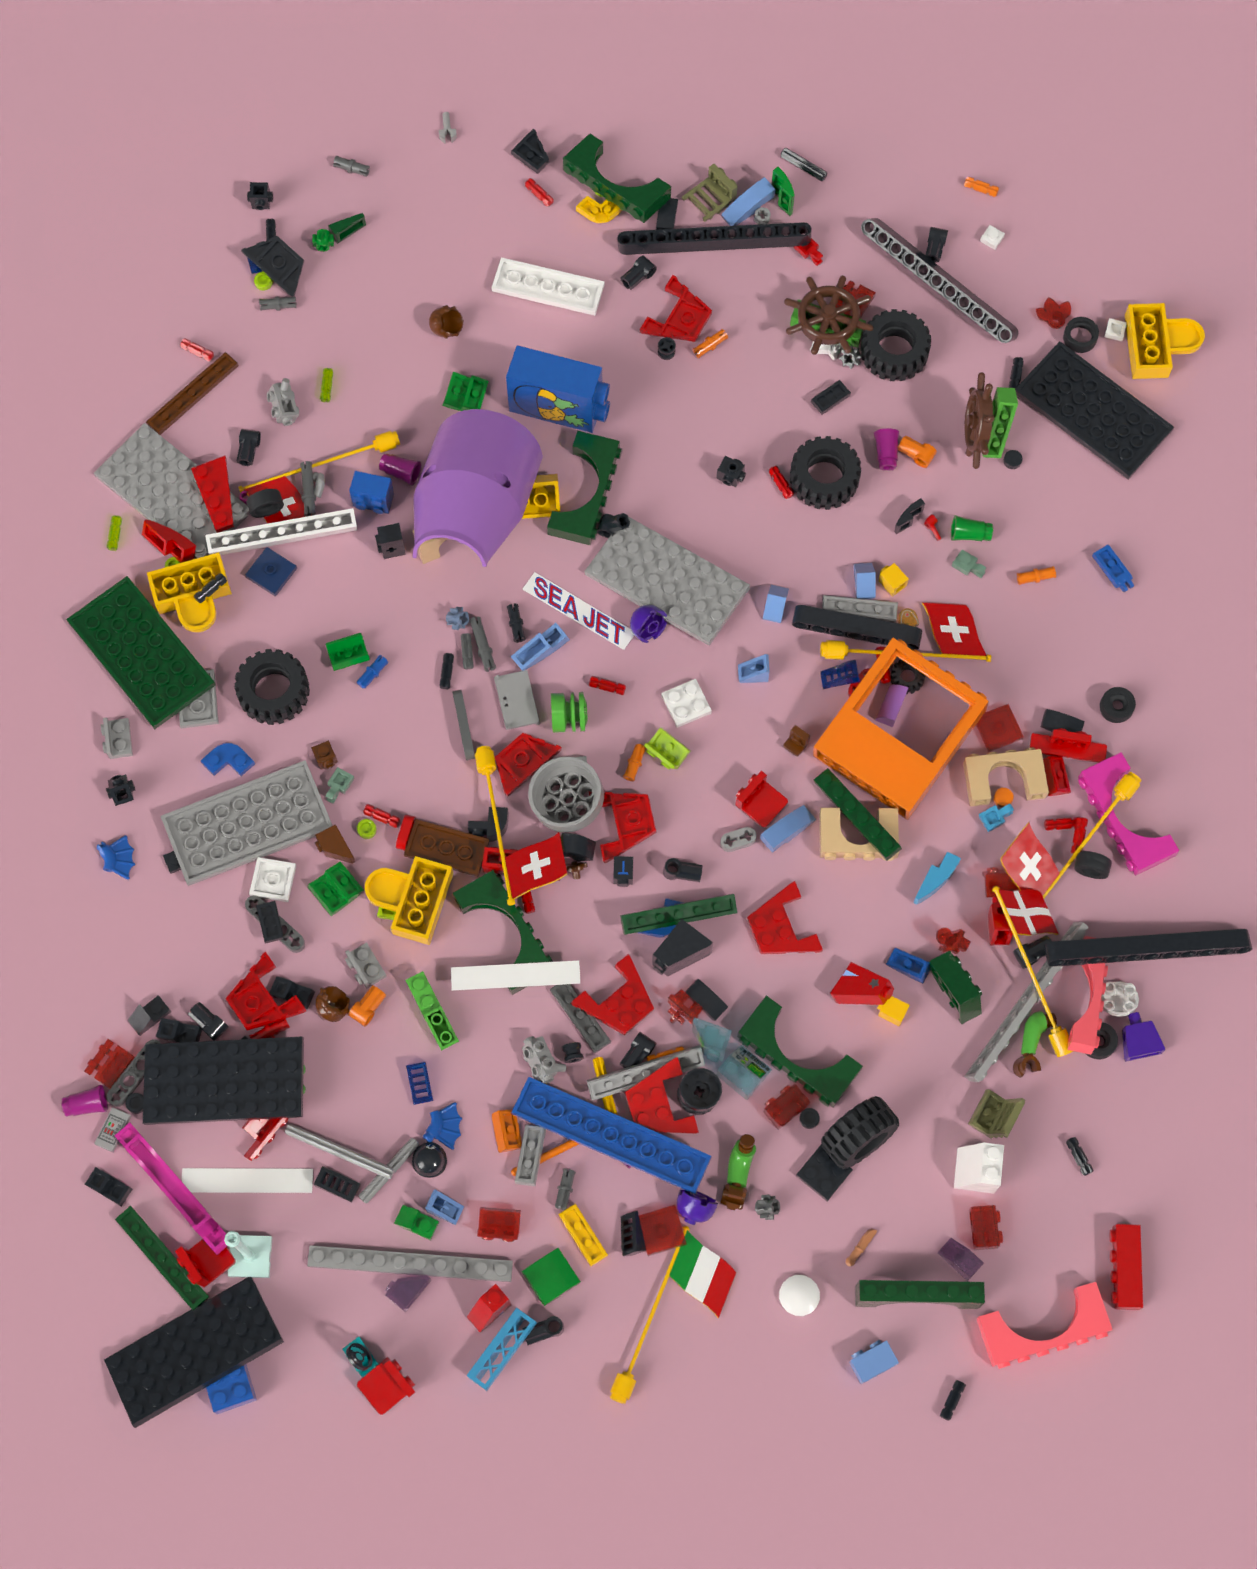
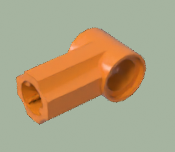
M906 435L898 446V451L913 458L914 462L922 468H927L937 453L932 445L927 443L921 444Z
M372 985L361 1001H357L353 1005L348 1016L362 1026H367L374 1017L375 1010L385 999L386 994L378 987Z

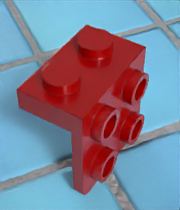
M760 771L758 775H752L745 789L742 787L737 792L735 805L761 827L766 828L788 804V799L767 783V775Z
M204 1239L190 1249L181 1246L175 1251L178 1255V1263L182 1268H186L189 1273L187 1275L188 1279L194 1285L198 1284L204 1288L236 1263V1259L228 1247H225L217 1255Z
M386 1357L357 1382V1387L380 1415L385 1414L406 1395L411 1397L415 1393L412 1388L415 1386L414 1382L408 1375L404 1378L400 1372L402 1367L395 1359L391 1361L389 1357Z

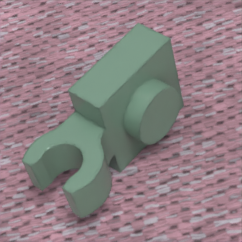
M961 550L952 563L953 568L967 576L972 572L977 577L982 578L986 570L984 565L976 564L978 558L964 550Z
M337 767L328 781V786L331 788L326 794V801L334 804L339 792L346 793L354 780V776Z

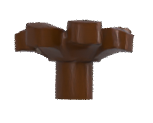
M573 861L571 864H566V869L572 872L573 879H580V871L588 867L587 862L577 863V861Z

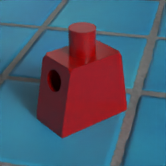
M995 896L992 898L993 904L990 905L988 912L990 946L1010 945L1013 933L999 900Z

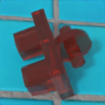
M941 928L936 932V940L942 944L938 949L941 952L951 951L954 954H958L960 951L965 952L971 941L963 937L965 931L962 929L951 931L948 928Z
M681 989L675 995L671 994L668 997V1003L672 1006L668 1010V1013L672 1015L670 1019L672 1024L678 1021L683 1025L688 1020L694 1026L698 1022V1017L703 1008L697 1002H694L690 1008L686 1007L684 1003L689 999V996L685 991Z

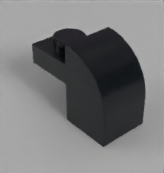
M492 807L488 808V821H468L469 834L479 837L487 835V839L490 842L498 840ZM496 807L501 837L508 828V807Z
M562 833L560 838L564 857H570L578 862L593 861L595 841L577 834Z

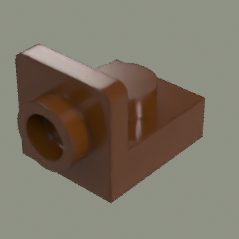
M794 725L783 747L798 757L809 744L810 735Z
M329 740L311 747L320 770L332 768L335 763H338Z

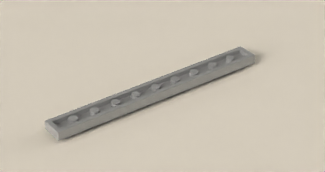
M1073 922L1061 941L1083 939L1089 927L1084 922ZM1046 960L1035 976L1042 993L1045 988L1051 985L1053 977L1063 966L1051 967ZM1033 980L964 1076L969 1081L980 1082L986 1077L990 1066L996 1063L1000 1052L1008 1046L1009 1039L1020 1029L1021 1022L1030 1015L1033 1005L1041 999Z
M310 1246L307 1266L313 1268L511 1282L513 1261Z

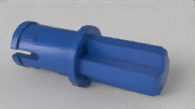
M379 655L370 666L366 667L365 673L358 679L357 684L362 689L366 688L374 678L379 677L380 671L388 664L387 659Z

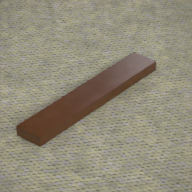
M225 352L149 418L146 424L161 435L239 366L238 363Z

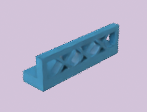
M516 1308L466 1376L488 1391L537 1322ZM524 1320L530 1323L525 1330L517 1331ZM512 1336H515L516 1343L513 1347L505 1348ZM502 1353V1362L497 1365H492L498 1357V1355ZM487 1370H490V1378L484 1384L480 1380Z

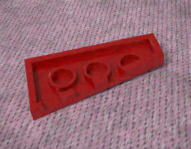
M226 456L191 468L216 533L233 528L234 520Z

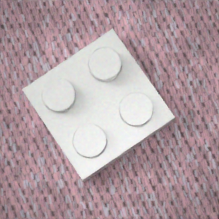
M696 679L661 693L677 728L712 713Z
M258 857L249 895L288 902L296 863Z

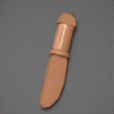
M871 1228L862 1236L853 1252L846 1258L847 1266L851 1267L855 1264L858 1257L864 1252L863 1250H865L877 1233V1230Z

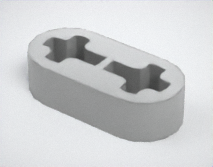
M745 827L726 833L721 838V848L726 852H733L749 847L755 843L756 832L750 827ZM745 833L752 835L750 841H747L746 838L740 840V838H743ZM729 838L730 841H734L732 842V846L724 844L726 843V839Z

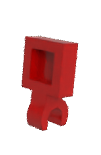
M812 238L807 246L794 247L805 259L810 256L815 265L818 266L823 262L821 259L823 255L818 251L819 245Z

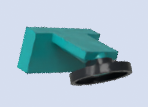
M357 1337L342 1349L349 1362L361 1377L378 1365V1362L360 1337Z

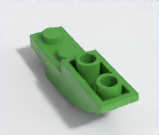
M422 971L406 979L405 981L441 1051L459 1042L424 972Z

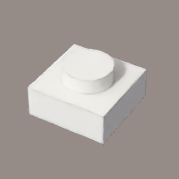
M989 225L982 235L980 242L995 250L1004 238L1005 233Z
M1109 318L1104 337L1122 341L1127 322Z

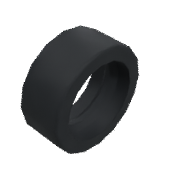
M1087 317L1073 318L1065 327L1063 334L1064 343L1076 353L1089 352L1097 343L1099 329L1097 324ZM1080 327L1088 330L1092 335L1091 340L1084 343L1074 340L1071 336L1072 329Z
M277 489L258 491L252 494L246 501L251 516L255 518L273 515L284 506L280 491Z

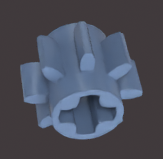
M463 607L450 608L446 615L447 625H452V630L465 629V625L469 622L468 612H464Z

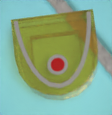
M905 608L899 613V624L919 626L918 617L914 610Z

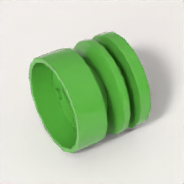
M571 692L570 701L565 700L564 693H551L553 733L565 732L567 724L570 723L573 732H576L575 723H580V732L585 731L588 718L584 692H579L578 701H574V692Z

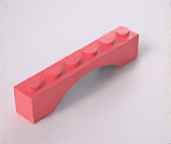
M1084 936L1083 939H1096V938H1094V937H1089V936ZM1105 963L1081 965L1088 979L1090 1001L1085 1014L1073 1024L1070 1030L1067 1050L1091 1055L1093 1050L1099 1046L1100 1037L1097 1036V1030H1100L1102 1024L1099 1013H1102L1104 1001L1101 1000V996L1104 995L1106 983H1103V979L1107 976L1108 966Z

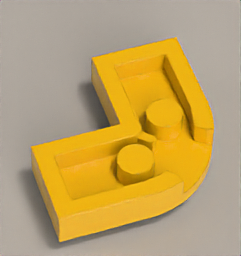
M586 196L576 206L578 213L595 223L609 222L622 211L611 201L605 200L602 204H599L589 196Z

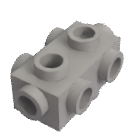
M283 378L282 383L273 384L267 392V401L271 402L273 406L271 415L273 418H276L277 423H283L284 426L292 425L299 416V408L294 400L295 395L291 390L290 380L287 378Z
M531 1036L523 1041L525 1044L522 1047L524 1059L529 1063L532 1077L535 1080L547 1084L554 1080V1076L558 1072L566 1071V1064L555 1063V1059L552 1057L543 1036L537 1038Z

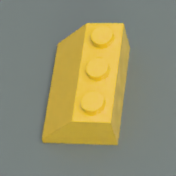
M558 474L536 476L522 519L550 517L552 511L560 512Z

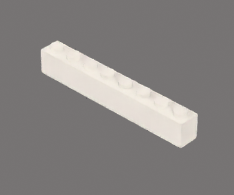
M352 508L208 534L205 537L209 555L218 552L220 555L356 531L357 525Z

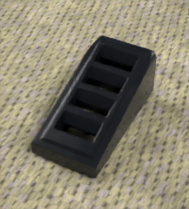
M322 1166L314 1186L352 1203L360 1183ZM326 1174H328L329 1177L326 1181V1184L324 1185L322 1184V1182ZM333 1178H337L333 1188H330ZM341 1181H344L341 1191H337ZM351 1184L352 1187L347 1196L345 1195V1191L348 1185Z
M638 1211L621 1216V1249L623 1256H633L647 1251Z

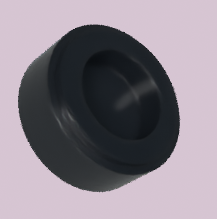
M1010 450L1006 452L1003 462L1007 468L1017 469L1020 467L1023 458L1020 452Z
M132 1093L127 1097L125 1104L131 1113L139 1114L143 1112L142 1094Z
M813 1108L804 1109L799 1117L800 1124L806 1129L815 1128L820 1120L819 1113Z

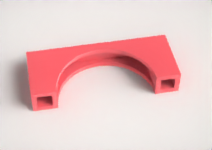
M1089 1283L1076 1287L1073 1290L1075 1295L1073 1319L1069 1327L1060 1336L1050 1340L1034 1341L1019 1336L1006 1325L999 1311L979 1316L977 1322L992 1367L998 1366L999 1369L1011 1366L1010 1362L1014 1360L1022 1363L1030 1360L1029 1356L1034 1354L1042 1357L1050 1354L1049 1350L1057 1348V1351L1068 1349V1344L1076 1342L1077 1346L1088 1343V1338L1094 1336L1096 1340L1108 1337V1332L1113 1329L1097 1283Z

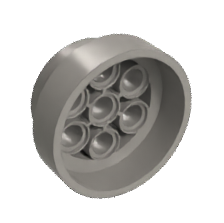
M559 757L548 761L536 771L529 785L528 797L533 812L542 824L554 831L574 832L588 826L598 816L603 806L604 789L597 773L588 763L574 757ZM572 780H579L576 785H570ZM560 785L557 791H552L554 786ZM586 792H592L591 796L584 797ZM574 797L571 803H565L567 798ZM550 803H555L552 809H547ZM587 809L586 814L579 815L581 810ZM569 815L566 821H560L562 816Z

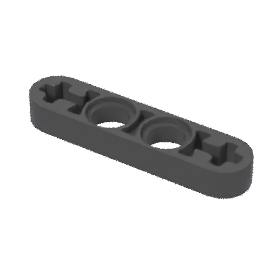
M462 689L452 691L466 760L475 759Z
M253 895L247 898L245 907L260 922L259 916H257V909L255 907L250 909L252 907L250 903L258 901L257 904L259 905L265 902L260 897ZM279 916L281 926L287 927L284 939L279 941L294 953L301 952L305 947L303 937ZM291 935L295 941L299 940L300 946H293L289 936Z
M152 1039L148 1041L145 1045L161 1043L158 1040ZM145 1045L108 1091L107 1100L112 1106H122L126 1102L127 1097L135 1091L144 1079V1070H138L136 1066L140 1060H145V1056H143L145 1054ZM128 1076H133L135 1079L134 1084L131 1086L124 1085V1080ZM121 1085L127 1092L122 1091L120 1093L121 1089L118 1087ZM114 1093H120L119 1096L121 1097V1099L119 1101L115 1100L113 1102L114 1098L112 1097V1095Z

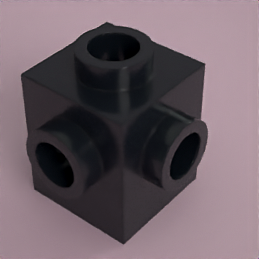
M250 182L247 201L251 202L252 209H270V202H273V191H270L268 182Z
M725 456L717 469L716 478L727 486L737 487L738 483H742L746 476V472H744L745 464L738 459Z
M126 774L116 775L108 780L109 787L106 788L109 799H113L115 806L134 800L133 791H136L133 781L128 780Z

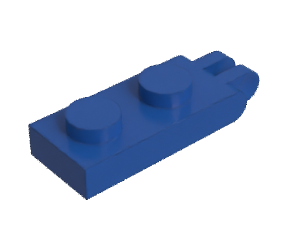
M1109 544L1093 553L1092 557L1115 588L1120 587L1123 592H1126L1128 588L1134 587L1131 581L1133 579L1132 575Z

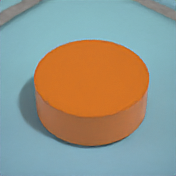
M1000 788L994 794V802L998 807L1003 808L1013 802L1014 795L1008 788Z

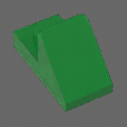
M402 1205L394 1224L431 1241L439 1221L420 1213L417 1209Z

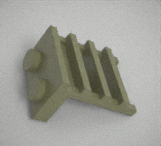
M712 164L709 167L708 178L682 196V200L685 201L689 198L706 215L703 217V221L706 222L737 199V184L733 179H729L722 168ZM703 186L721 203L719 206L701 189ZM697 193L713 210L710 212L693 194Z
M986 1089L968 1124L991 1139L993 1137L1003 1138V1136L1008 1138L1025 1104V1099H1004L990 1089Z

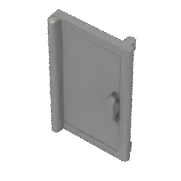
M524 670L501 676L496 675L494 680L506 730L532 724L539 725L540 722L528 671Z

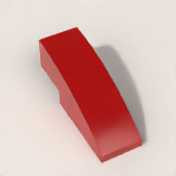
M144 520L142 535L164 556L172 554L180 563L194 559L196 545L188 538L167 526L151 520Z

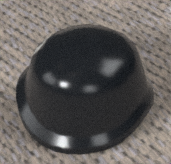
M433 1142L423 1143L415 1150L412 1157V1165L420 1176L434 1178L445 1170L447 1155L440 1145Z

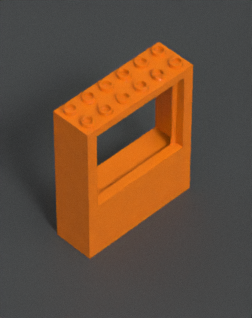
M892 638L814 746L813 756L889 808H898V814L909 820L984 715L989 701L983 693L973 691L968 683L960 682L955 679L951 672L938 668L939 665L933 660L928 661L923 658V654L918 650L908 648L903 640ZM896 657H899L970 705L931 761L857 713Z

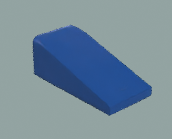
M894 948L886 963L887 966L922 984L930 972V962L897 948Z

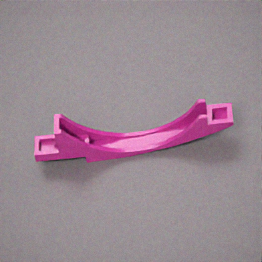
M130 1122L114 1135L217 1255L227 1247L224 1241L226 1232Z

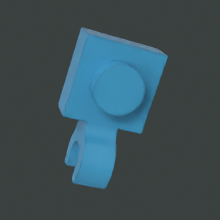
M1011 804L999 810L995 805L980 813L978 817L987 831L990 832L1006 822L1004 817L1013 814L1014 809Z

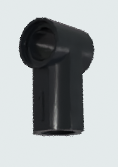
M931 227L927 241L926 256L936 263L941 259L948 230Z
M642 255L635 261L633 267L621 277V282L627 289L632 290L645 278L649 279L657 270V266Z
M241 429L237 463L248 467L253 465L256 447L258 448L260 445V431Z
M625 513L614 516L603 514L597 533L602 537L609 538L611 535L613 536L614 532L629 528L630 521L628 515Z
M671 858L666 861L663 874L669 880L681 879L700 882L703 865L681 862L678 859ZM669 866H674V867H676V868H677V872H673V873L670 872V871L668 870V867H669Z
M1047 935L1030 944L1022 945L1030 965L1046 956L1044 945L1052 942L1051 938ZM1018 947L1013 951V954L1022 969H1025L1027 966Z
M200 1002L195 1004L188 1013L213 1041L228 1028V1025L221 1018L212 1014Z
M639 1032L633 1040L631 1048L621 1060L620 1065L623 1068L642 1063L645 1057L651 1054L657 1043L642 1032Z
M555 1316L538 1322L525 1339L527 1345L560 1336L564 1331V1324L561 1319ZM553 1321H557L560 1324V1328L556 1332L549 1330V1325Z

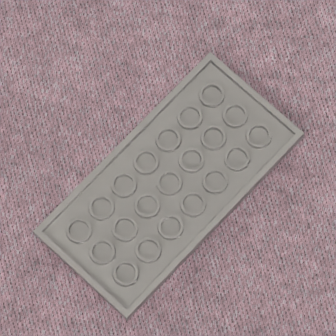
M144 423L94 472V475L145 518L167 526L196 545L194 558L197 559L209 555L205 535L214 534L216 530L191 468L198 465ZM232 493L230 497L234 527L225 531L235 530L250 514L248 506Z
M628 517L630 521L629 528L614 532L613 536L611 535L584 571L585 575L639 606L650 604L659 607L667 614V617L662 616L665 621L710 646L749 591L750 584Z
M306 760L161 816L188 886L257 860L258 857H265L316 837V834L333 826Z

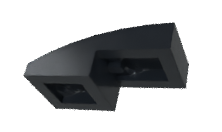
M670 198L658 210L656 230L674 229L678 199Z
M922 498L915 501L902 513L896 523L895 534L911 527L913 517L923 512L925 503Z
M1046 709L1040 727L1051 732L1058 728L1066 729L1068 732L1082 731L1085 721L1065 713Z
M277 976L269 994L285 1002L296 995L305 1009H308L315 991Z
M696 979L684 992L713 1021H716L728 1008L725 1002L700 979Z
M161 1018L156 1037L175 1043L199 1042L202 1028L176 1020Z
M95 1167L84 1184L121 1207L133 1190Z

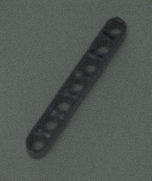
M797 605L795 607L792 625L799 629L886 646L892 638L896 640L901 639L911 650H918L920 648L923 632L922 629L914 626L806 605Z

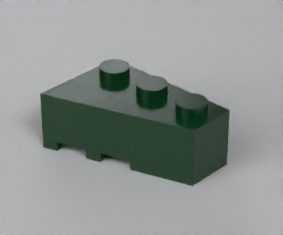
M948 951L930 960V971L942 992L945 991L951 1002L949 1004L951 1008L956 1007L958 1010V1020L961 1025L981 1015L982 992L978 985L972 983L969 972L963 970L958 956H954L951 951Z

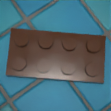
M415 819L404 857L414 859L415 856L451 866L454 871L478 877L482 867L484 848L488 847L490 841L487 838Z

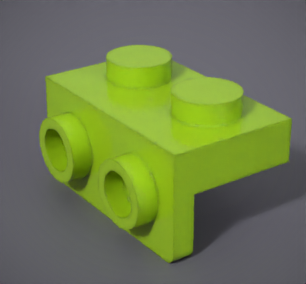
M661 727L650 742L644 745L648 749L646 752L652 757H658L662 760L661 764L669 770L671 768L678 769L691 752V750Z

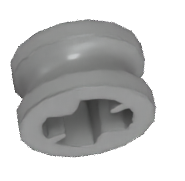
M758 208L755 211L754 221L758 225L767 224L770 220V211L767 208Z

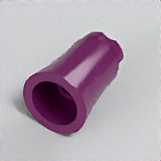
M892 428L879 429L874 432L879 469L894 470L897 467L899 431Z
M383 454L380 459L379 470L413 486L419 478L421 462L401 458L393 454Z
M102 1085L62 1098V1110L66 1117L107 1112L108 1110L107 1096Z

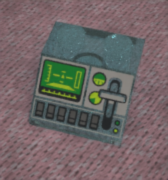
M694 1017L692 1031L703 1054L713 1062H718V1060L723 1062L731 1040L732 1030Z
M740 1045L718 1068L716 1075L748 1100L772 1069L747 1048Z

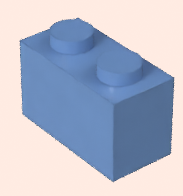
M881 1340L869 1345L871 1349L865 1353L863 1350H860L851 1355L853 1359L849 1363L860 1384L869 1381L899 1363L887 1340L883 1343Z

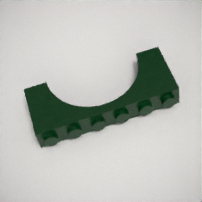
M591 133L563 157V170L568 175H572L580 183L587 185L594 192L599 193L606 200L611 201L621 210H625L643 223L671 198L672 186L658 177L648 184L637 187L620 186L605 179L596 166L599 158L603 155V141Z
M577 430L572 446L573 455L583 458L594 468L599 479L598 488L592 499L581 508L568 512L552 511L547 526V534L591 545L592 539L595 540L598 529L595 528L602 519L603 513H601V509L606 506L608 498L606 493L611 490L613 481L610 479L612 475L616 474L617 464L615 463L621 457L622 448H620V441Z
M494 870L453 892V897L463 914L477 909H490L498 911L511 919L521 936V948L514 964L553 962L549 954H544L542 950L544 946L540 939H535L533 936L534 929L529 922L525 923L522 918L524 913L520 906L516 907L515 905L510 906L507 904L508 893L503 887L505 882L500 874L496 875ZM508 987L512 995L526 988Z
M766 995L739 1030L737 1035L739 1042L745 1047H752L755 1050V1054L760 1058H767L771 1061V1065L776 1070L780 1071L782 1069L787 1073V1077L791 1081L801 1083L806 1092L811 1095L814 1093L820 1097L819 1101L827 1107L830 1105L834 1108L860 1073L863 1066L847 1054L840 1062L825 1069H806L792 1063L781 1052L775 1038V1022L782 1010V1006Z
M859 1280L855 1286V1307H877L898 1303H934L958 1307V1309H979L985 1303L984 1282Z

